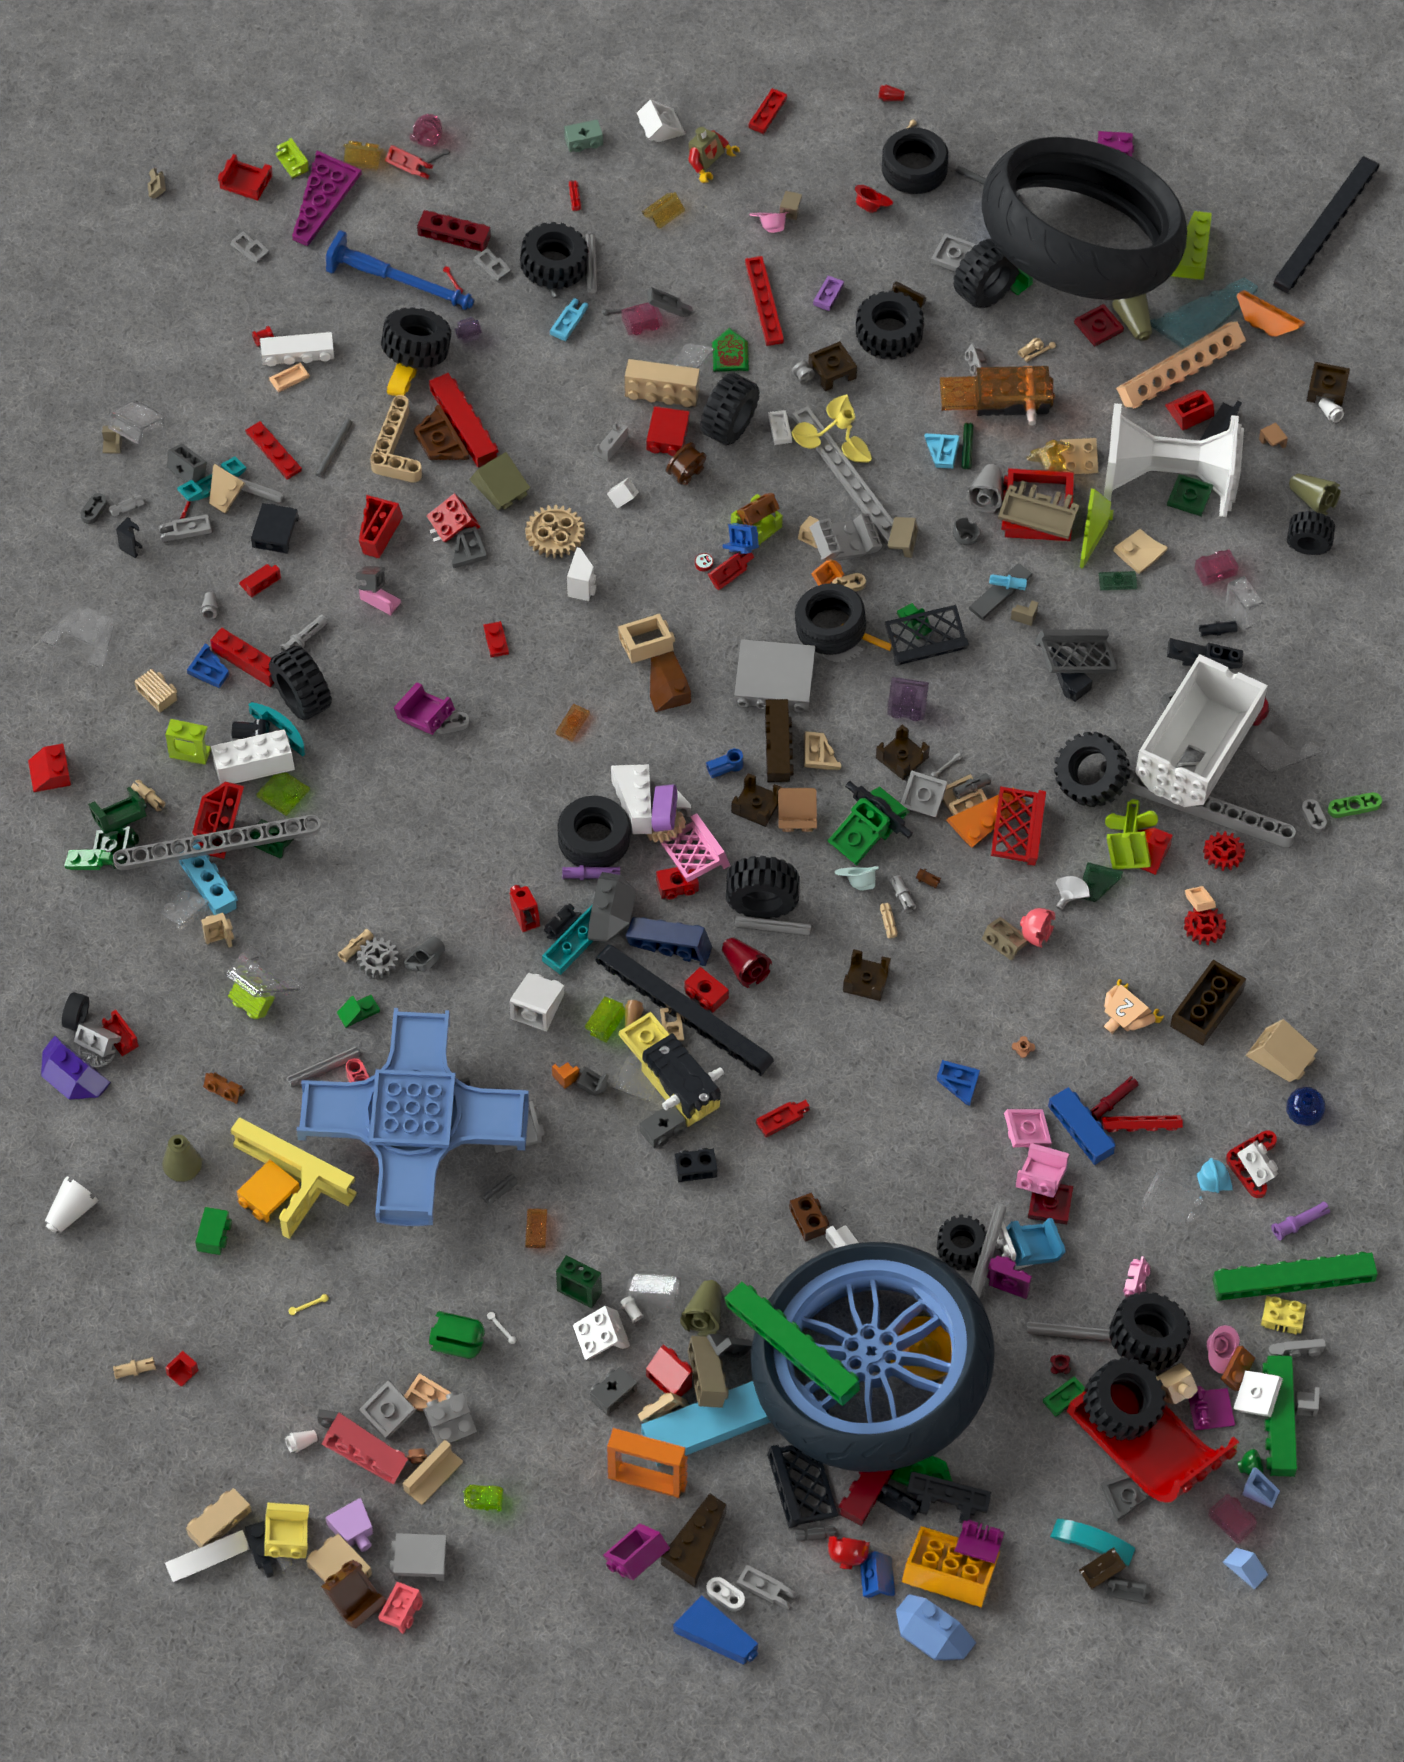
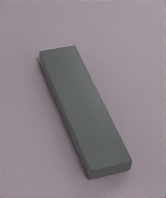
M1020 563L1016 564L1004 575L1006 577L1011 575V577L1027 580L1032 577V573ZM993 585L969 606V610L983 620L1017 589H1006L1005 586Z

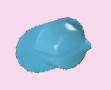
M1210 1158L1209 1161L1203 1164L1201 1170L1197 1173L1201 1191L1219 1193L1222 1190H1232L1229 1172L1221 1161Z

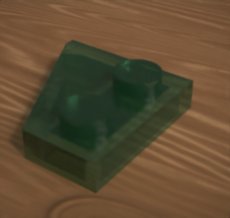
M1087 862L1082 880L1089 888L1090 897L1081 899L1097 902L1122 878L1123 871Z

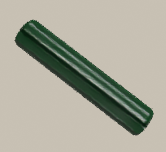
M966 422L964 424L962 469H971L973 423Z

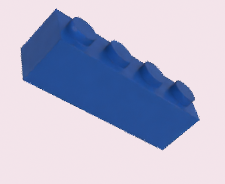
M1068 1087L1049 1098L1048 1107L1094 1165L1114 1154V1140L1111 1136L1106 1135L1101 1123L1094 1120L1090 1109L1083 1106L1076 1092H1072Z

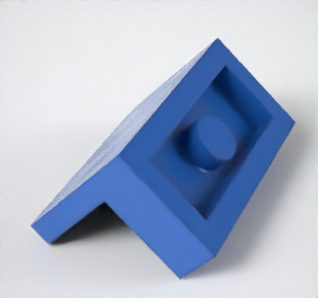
M877 1551L869 1553L866 1560L860 1564L863 1597L869 1598L880 1593L894 1596L895 1586L892 1557Z

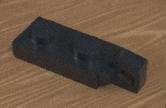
M265 1521L245 1526L258 1569H264L267 1578L272 1577L274 1574L272 1565L276 1564V1557L264 1556Z

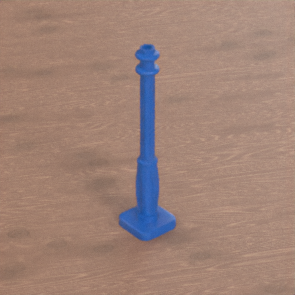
M339 230L327 250L326 272L333 274L339 263L344 262L363 272L380 276L384 279L388 277L449 300L453 306L457 304L462 305L463 310L471 309L474 304V298H472L470 293L465 296L461 294L460 289L452 291L394 269L389 263H385L370 255L348 249L347 233Z

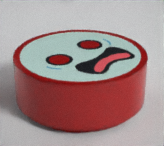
M706 553L699 554L695 558V567L700 571H709L713 567L712 556Z

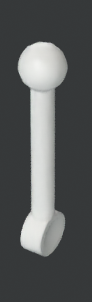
M489 1312L487 1318L492 1320L505 1334L510 1344H515L516 1338L511 1336L498 1322L493 1312Z

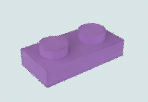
M827 276L813 301V305L830 311L844 286V281Z

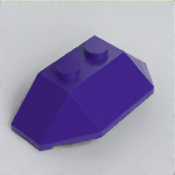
M54 1036L44 1048L41 1076L67 1099L97 1098L110 1085L111 1082L57 1036Z

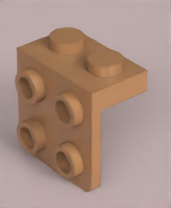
M780 788L778 791L779 829H782L783 832H793L794 828H802L803 832H811L813 828H817L816 789Z

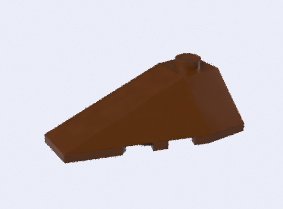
M673 651L651 657L650 699L655 712L691 703L690 687Z

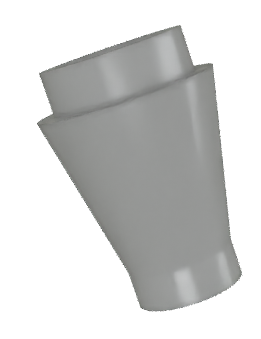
M213 592L205 594L200 610L202 616L208 620L215 619L219 613L216 595Z

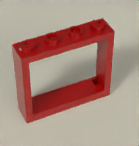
M1008 468V476L1004 475L1003 486H1007V490H1003V501L1009 485L1013 486V481L1065 484V499L1068 494L1072 495L1069 509L1073 503L1074 472ZM1002 520L1001 529L1005 530L1006 538L1071 541V533L1069 539Z

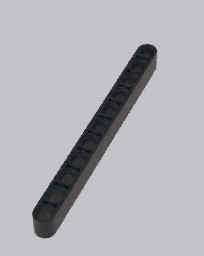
M1365 156L1360 159L1280 270L1273 282V287L1290 294V289L1295 287L1298 278L1302 277L1307 270L1308 264L1310 265L1313 262L1315 254L1320 252L1323 248V243L1328 241L1332 235L1333 229L1335 230L1338 227L1341 218H1344L1348 213V208L1352 207L1356 202L1358 194L1361 195L1366 183H1369L1373 178L1374 172L1378 171L1380 165L1378 162Z
M608 944L595 958L598 965L601 964L605 967L606 971L620 977V980L628 986L631 985L636 988L635 991L644 997H649L651 1002L659 1007L668 1008V1013L673 1017H677L676 1013L678 1012L681 1015L683 1024L697 1030L696 1033L705 1039L708 1038L713 1041L712 1044L726 1050L728 1055L742 1061L744 1066L750 1070H755L759 1073V1076H762L774 1062L773 1057L767 1051L614 946Z

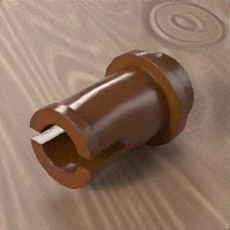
M920 868L916 876L918 882L922 881L935 889L941 881L940 877L927 872V869L923 870Z

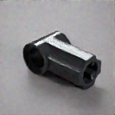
M257 719L254 723L233 721L231 736L234 739H244L269 733L270 723L264 719Z

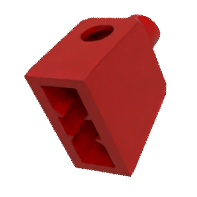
M520 885L511 887L509 893L511 908L522 932L540 927L538 904L527 886L520 887ZM525 910H529L534 922L526 924Z

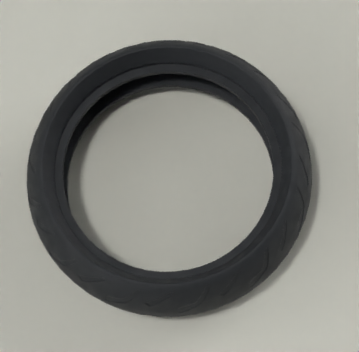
M1044 137L1029 140L1010 149L1000 157L990 170L984 183L981 201L983 219L996 247L1021 271L1037 281L1062 292L1098 300H1121L1137 297L1163 284L1174 273L1184 255L1187 241L1186 218L1177 196L1167 183L1149 167L1109 146L1072 137ZM1048 187L1073 191L1097 199L1118 209L1131 218L1150 238L1152 246L1141 249H1116L1091 244L1071 237L1050 226L1032 213L1018 198L1016 191L1024 188Z

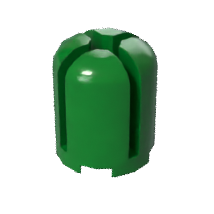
M438 1311L435 1317H439L430 1332L429 1345H433L430 1351L465 1359L475 1358L481 1351L484 1342L482 1338L485 1336L483 1323L478 1319Z

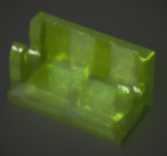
M604 996L585 1025V1028L591 1031L590 1035L607 1043L625 1016L623 1003Z

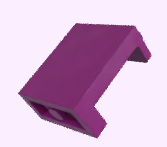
M416 682L395 705L394 710L399 720L433 735L453 713L455 708L450 697H446L444 700L426 693L422 684Z

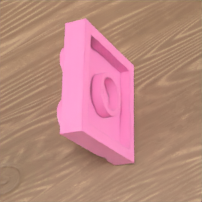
M1007 1109L1004 1115L1009 1130L1008 1136L1013 1147H1030L1031 1143L1050 1147L1052 1142L1043 1109Z

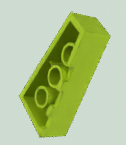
M1194 211L1187 226V241L1184 255L1171 276L1204 280L1212 213Z

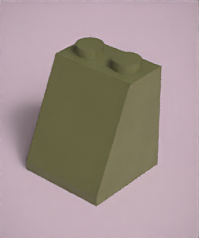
M507 452L477 469L469 479L497 510L501 508L506 510L513 505L512 501L515 499L522 500L528 495L526 492L530 489V486Z

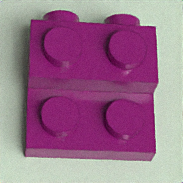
M996 1256L995 1259L992 1258L987 1274L989 1286L1027 1299L1032 1276L1022 1270L1016 1271V1262H1013L1008 1257Z

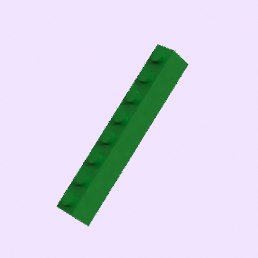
M1358 1252L1355 1255L1339 1254L1330 1258L1322 1256L1313 1260L1299 1259L1296 1262L1289 1263L1281 1261L1272 1265L1259 1264L1256 1267L1241 1266L1231 1270L1223 1268L1214 1271L1212 1280L1217 1301L1370 1283L1376 1281L1377 1270L1373 1252Z
M740 1282L724 1297L727 1307L839 1404L844 1406L860 1390L859 1378L852 1371L848 1372L838 1359L834 1360L831 1358L829 1352L824 1347L817 1346L809 1334L804 1335L795 1322L792 1321L790 1323L786 1319L785 1314L779 1309L775 1310L767 1298H761L753 1286H747L745 1283Z

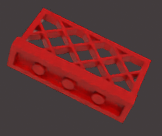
M1000 786L991 856L1028 862L1027 865L1035 866L1038 859L1046 791L1039 790L1037 793ZM1003 793L1011 794L1014 800L1007 803L1003 798ZM1023 797L1033 798L1032 803L1027 807L1021 799ZM1016 802L1023 808L1017 813L1010 807ZM1007 808L1012 816L1005 820L1001 812ZM1024 812L1030 817V820L1026 823L1019 818V815ZM1013 819H1016L1021 825L1015 830L1008 824ZM1005 825L1010 833L1003 837L998 829ZM1021 829H1024L1028 834V837L1023 840L1017 835V832ZM1013 835L1018 843L1011 847L1006 839ZM1003 842L1008 850L1005 852L996 851V846ZM1021 845L1026 851L1025 856L1018 855L1014 849Z

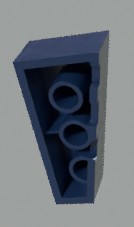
M633 917L626 934L630 946L655 952L657 949L661 954L669 957L675 954L687 962H691V959L700 961L699 965L705 967L713 948L705 928L700 925L692 926L680 922L671 923L664 920Z

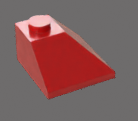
M1157 828L1138 830L1137 832L1145 831L1151 859L1150 867L1140 869L1156 875L1171 847L1173 835Z

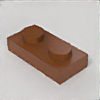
M1237 1346L1221 1380L1232 1390L1239 1391L1245 1371L1250 1370L1255 1357L1243 1346Z

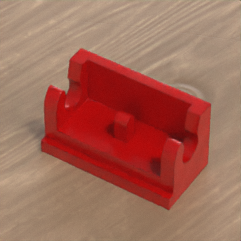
M114 1010L111 1012L112 1017L110 1020L102 1019L103 1028L121 1036V1041L113 1045L121 1056H124L139 1047L138 1040L118 1011Z

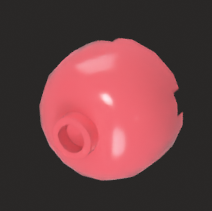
M1045 908L1031 910L1026 916L1022 917L1020 922L1023 937L1030 944L1042 948L1043 940L1045 939L1047 943L1053 932L1054 926L1051 925V920H1055V913Z

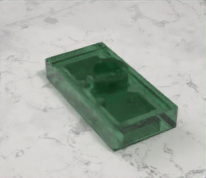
M1135 571L1099 572L1098 574L1100 591L1137 589Z

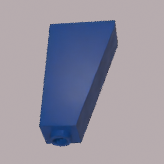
M702 1595L673 1624V1631L676 1634L743 1665L747 1661L752 1662L758 1655V1643Z

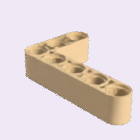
M396 396L391 403L371 454V469L378 475L408 482H418L422 478L421 463L414 459L393 455L410 411L409 400L406 396Z

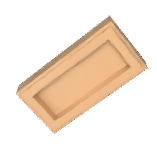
M300 362L269 379L279 393L310 376Z
M1203 886L1185 890L1187 899L1197 912L1216 908L1215 901Z

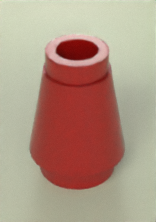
M887 84L885 86L881 85L878 98L883 99V101H903L905 91Z

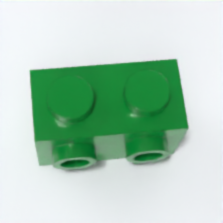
M209 1207L204 1208L195 1241L197 1251L221 1255L222 1248H226L227 1230L230 1231L232 1226V1219H230L228 1211Z

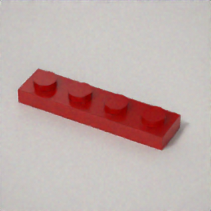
M261 421L246 429V434L286 479L302 471L300 465Z
M1180 1115L1101 1117L1102 1127L1108 1132H1117L1118 1129H1126V1131L1130 1132L1138 1131V1129L1157 1131L1158 1128L1175 1131L1178 1128H1183V1120Z

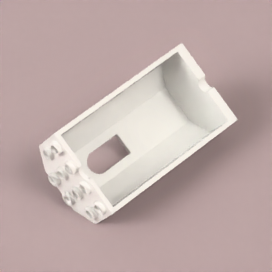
M1199 654L1139 750L1135 771L1137 776L1151 792L1159 797L1170 800L1174 804L1183 807L1204 805L1263 708L1268 685L1240 672L1234 674L1229 671L1228 667ZM1188 747L1205 754L1194 773L1182 767L1176 768Z

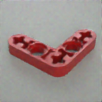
M1265 1130L1228 1151L1226 1156L1228 1166L1254 1198L1265 1196L1267 1184L1264 1183L1259 1186L1262 1187L1261 1192L1259 1190L1254 1191L1255 1185L1252 1182V1177L1245 1178L1241 1175V1172L1247 1169L1240 1158L1238 1162L1236 1160L1232 1161L1231 1158L1232 1155L1237 1157L1238 1152L1256 1140L1259 1144L1262 1143L1265 1137L1272 1139L1271 1143L1266 1141L1263 1145L1267 1151L1272 1149L1276 1144L1277 1136L1270 1130Z

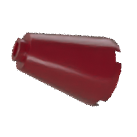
M735 937L724 941L722 952L742 986L750 988L749 985L755 981L757 985L767 978L771 971L769 966L770 964L772 965V961L766 954Z

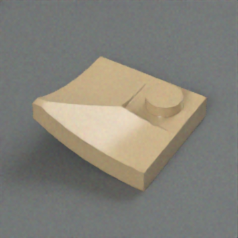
M1139 529L1115 546L1113 551L1140 574L1156 562L1168 548Z

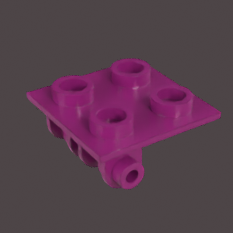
M1197 1386L1198 1391L1194 1393L1193 1397L1188 1398L1194 1430L1235 1426L1228 1388L1204 1390L1202 1386Z
M964 1520L954 1552L995 1563L1004 1532L1000 1528L991 1526L988 1531L989 1525H986L985 1530H983V1523H980L979 1528H977V1522Z

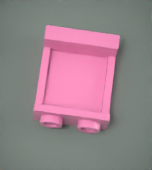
M1031 1143L1022 1170H1019L1017 1173L1016 1187L1054 1198L1067 1170L1069 1153Z

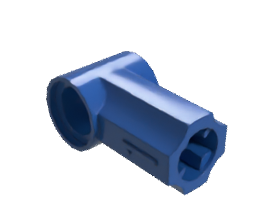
M736 748L730 749L724 756L706 762L707 770L712 778L730 771H739L744 765L743 753Z

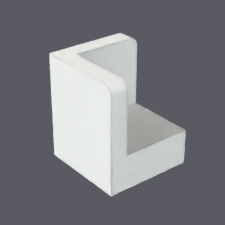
M628 477L611 488L607 495L616 508H619L632 500L639 491Z

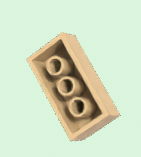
M628 359L625 373V397H629L632 400L646 399L649 402L660 401L668 405L674 403L681 404L684 407L696 406L700 385V369Z

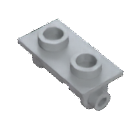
M972 343L965 352V359L969 363L970 373L973 375L974 381H977L979 377L987 379L990 372L987 364L984 363L985 358L982 349L975 347L974 343Z

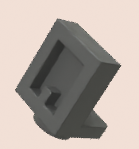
M319 1409L318 1423L325 1428H330L338 1413L341 1412Z

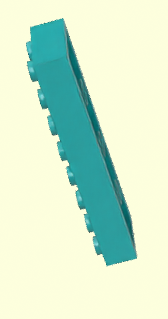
M592 905L542 955V962L560 975L594 941L588 940Z

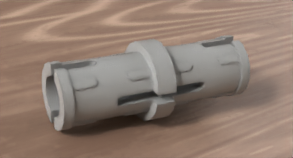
M897 875L894 876V879L891 878L890 883L896 891L895 896L901 901L904 911L907 913L912 912L911 906L915 910L916 905L910 896L911 891L906 888L902 877Z

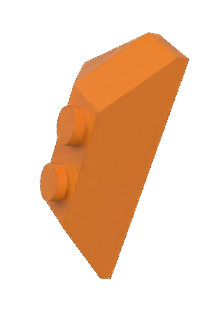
M1246 290L1237 294L1244 319L1252 327L1263 329L1267 335L1278 336L1305 325L1304 321Z

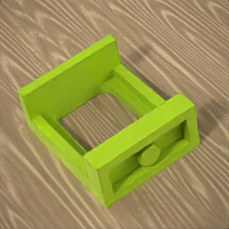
M170 719L165 734L169 758L206 765L211 751V747L205 745L204 739L207 726Z

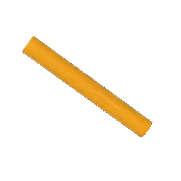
M867 633L864 634L862 640L888 651L891 650L890 643Z

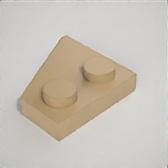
M214 464L209 504L226 514L245 483Z
M671 1392L665 1393L654 1404L645 1406L638 1416L642 1422L646 1423L672 1413L671 1410L679 1405L685 1408L689 1404L686 1399Z

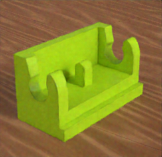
M292 138L277 146V149L281 151L277 152L276 156L292 179L309 171L308 160Z

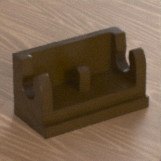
M1113 1547L1079 1569L1092 1590L1124 1569L1126 1565Z

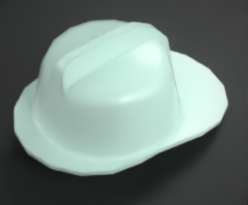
M879 867L841 868L836 870L835 874L847 876L853 888L863 891L875 887V870H878Z

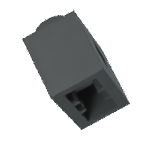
M183 444L169 449L168 469L186 482L190 480L197 482L205 477L207 461Z
M675 1106L667 1110L663 1108L640 1122V1132L653 1148L658 1145L660 1147L665 1145L669 1138L674 1135H681L686 1128V1119Z
M619 1367L616 1370L610 1371L604 1381L596 1383L592 1387L590 1400L608 1416L637 1391V1382L625 1370Z

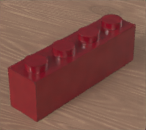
M895 1469L878 1472H859L861 1476L858 1481L854 1480L849 1488V1496H844L839 1504V1508H841L840 1515L862 1526L877 1502L882 1487L887 1485Z

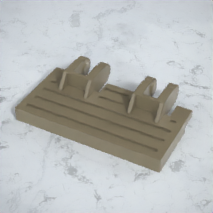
M1021 482L1018 494L1015 493L1017 487L1009 485L998 519L1069 539L1080 506L1072 503L1069 509L1072 495L1068 494L1064 507L1058 506L1061 499V492L1057 491L1053 504H1051L1052 497L1037 493L1034 499L1037 485H1032L1029 497L1023 496L1026 482Z

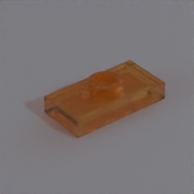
M573 704L557 728L556 735L572 742L590 715V711Z
M527 1209L525 1248H546L547 1209Z

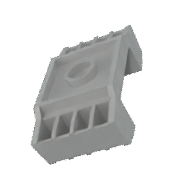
M870 513L860 514L853 521L832 523L830 518L822 519L809 527L822 560L862 557L878 552L882 548Z

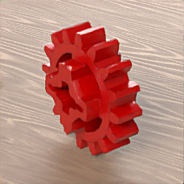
M1224 831L1223 835L1216 832V837L1210 835L1209 840L1205 841L1203 853H1205L1204 859H1209L1208 865L1215 864L1214 869L1221 867L1222 871L1225 870V867L1232 870L1233 865L1239 867V862H1243L1245 855L1244 843H1239L1240 837L1233 838L1234 833H1231L1229 836L1226 831Z
M1193 908V912L1188 911L1187 917L1184 920V930H1187V937L1192 936L1193 942L1196 939L1199 940V945L1203 941L1207 945H1209L1210 941L1216 943L1217 938L1222 939L1223 933L1226 930V920L1223 919V913L1217 914V908L1214 911L1208 909L1197 912L1195 908Z

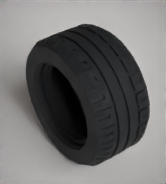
M912 127L894 133L888 138L883 147L882 173L885 180L896 190L908 194H922L936 189L942 184L947 175L949 157L947 145L941 137L928 129ZM908 153H921L932 160V164L925 168L912 169L900 164L898 158Z
M829 583L815 586L803 594L795 608L796 631L803 645L815 646V652L825 655L840 654L855 647L861 641L866 631L865 607L858 593L844 585ZM824 610H840L849 616L848 621L837 628L825 629L812 623V619Z

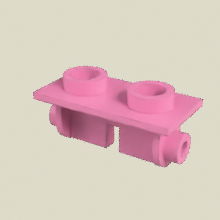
M1144 1256L1141 1257V1261L1134 1259L1130 1263L1127 1276L1134 1279H1126L1123 1290L1125 1297L1146 1291L1145 1280L1146 1276L1150 1275V1265Z

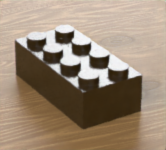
M1212 960L1172 1015L1170 1027L1204 1046L1244 991L1246 978L1219 962Z

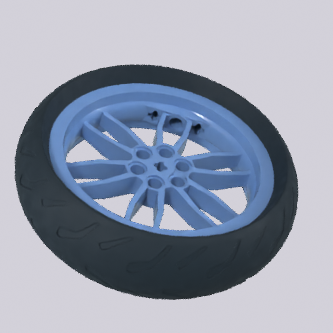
M854 1243L826 1251L793 1271L768 1299L775 1310H781L790 1323L792 1321L800 1327L801 1332L804 1328H808L830 1336L842 1344V1346L815 1343L819 1347H824L829 1352L831 1358L844 1360L841 1362L845 1367L844 1369L855 1373L859 1378L858 1382H865L864 1401L868 1423L849 1422L830 1416L826 1411L838 1402L830 1395L823 1401H817L812 1393L821 1387L813 1380L803 1386L795 1377L794 1364L756 1331L754 1333L751 1350L752 1378L757 1397L768 1419L776 1430L802 1453L824 1464L844 1470L858 1472L894 1470L921 1462L947 1447L962 1434L978 1413L987 1395L994 1369L995 1349L993 1333L989 1318L976 1292L956 1270L941 1259L915 1247L897 1243ZM872 1290L874 1303L872 1323L862 1325L855 1309L853 1294ZM877 1290L900 1292L918 1300V1302L903 1311L886 1330H880V1307ZM848 1296L852 1318L858 1333L850 1335L830 1324L816 1321L812 1318L827 1305ZM927 1311L932 1319L920 1327L897 1336L907 1323L920 1312ZM940 1325L950 1335L952 1345L951 1363L924 1354L902 1351L924 1339ZM868 1336H874L872 1339H865ZM887 1342H893L891 1345H884ZM852 1348H857L856 1351H849ZM890 1360H895L894 1363H887ZM903 1365L927 1367L948 1374L943 1384H938L911 1373L903 1368ZM855 1366H860L859 1369H852ZM874 1372H879L876 1376L871 1375ZM890 1376H894L916 1388L934 1392L935 1394L917 1409L897 1418L894 1397L887 1379ZM883 1387L890 1403L892 1420L873 1423L871 1410L873 1388Z

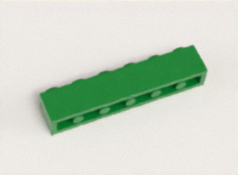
M1268 1355L1266 1363H1262V1373L1280 1376L1283 1380L1272 1415L1264 1421V1430L1268 1431L1269 1437L1265 1438V1450H1269V1457H1266V1469L1270 1470V1476L1295 1477L1297 1458L1292 1356Z

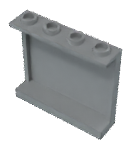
M741 639L734 704L740 707L756 706L759 709H765L766 699H788V709L796 712L809 711L815 646Z

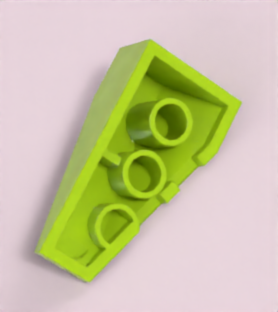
M1091 489L1080 568H1084L1107 529L1109 520H1113L1114 510H1111V501L1095 489Z

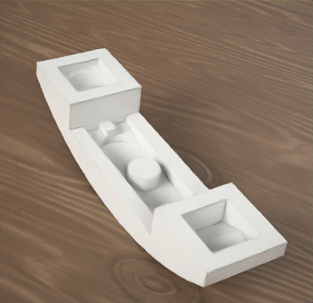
M240 1530L170 1560L165 1565L172 1582H175L245 1552L250 1547L243 1530Z

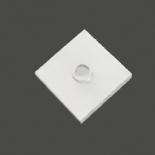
M1245 1371L1233 1409L1239 1412L1271 1417L1283 1379L1280 1376Z

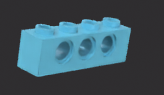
M198 844L193 846L196 850L201 849ZM209 855L179 860L180 865L214 915L220 913L225 915L237 908L236 901L238 899L233 890L229 891L226 879L219 876V870L214 862L211 863L209 861Z

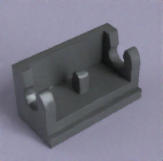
M364 566L356 573V579L365 580L367 584L366 586H358V589L372 591V593L380 590L385 584V567Z

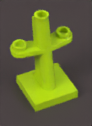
M1137 799L1127 802L1126 817L1115 813L1106 816L1105 825L1108 828L1124 830L1123 833L1107 834L1106 839L1113 870L1151 866L1145 831H1137L1138 829L1155 826L1158 823V815L1151 810L1139 815L1140 802Z

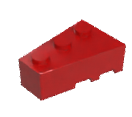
M366 495V507L363 512L364 519L361 524L359 543L363 554L380 558L401 522L403 515L399 503Z

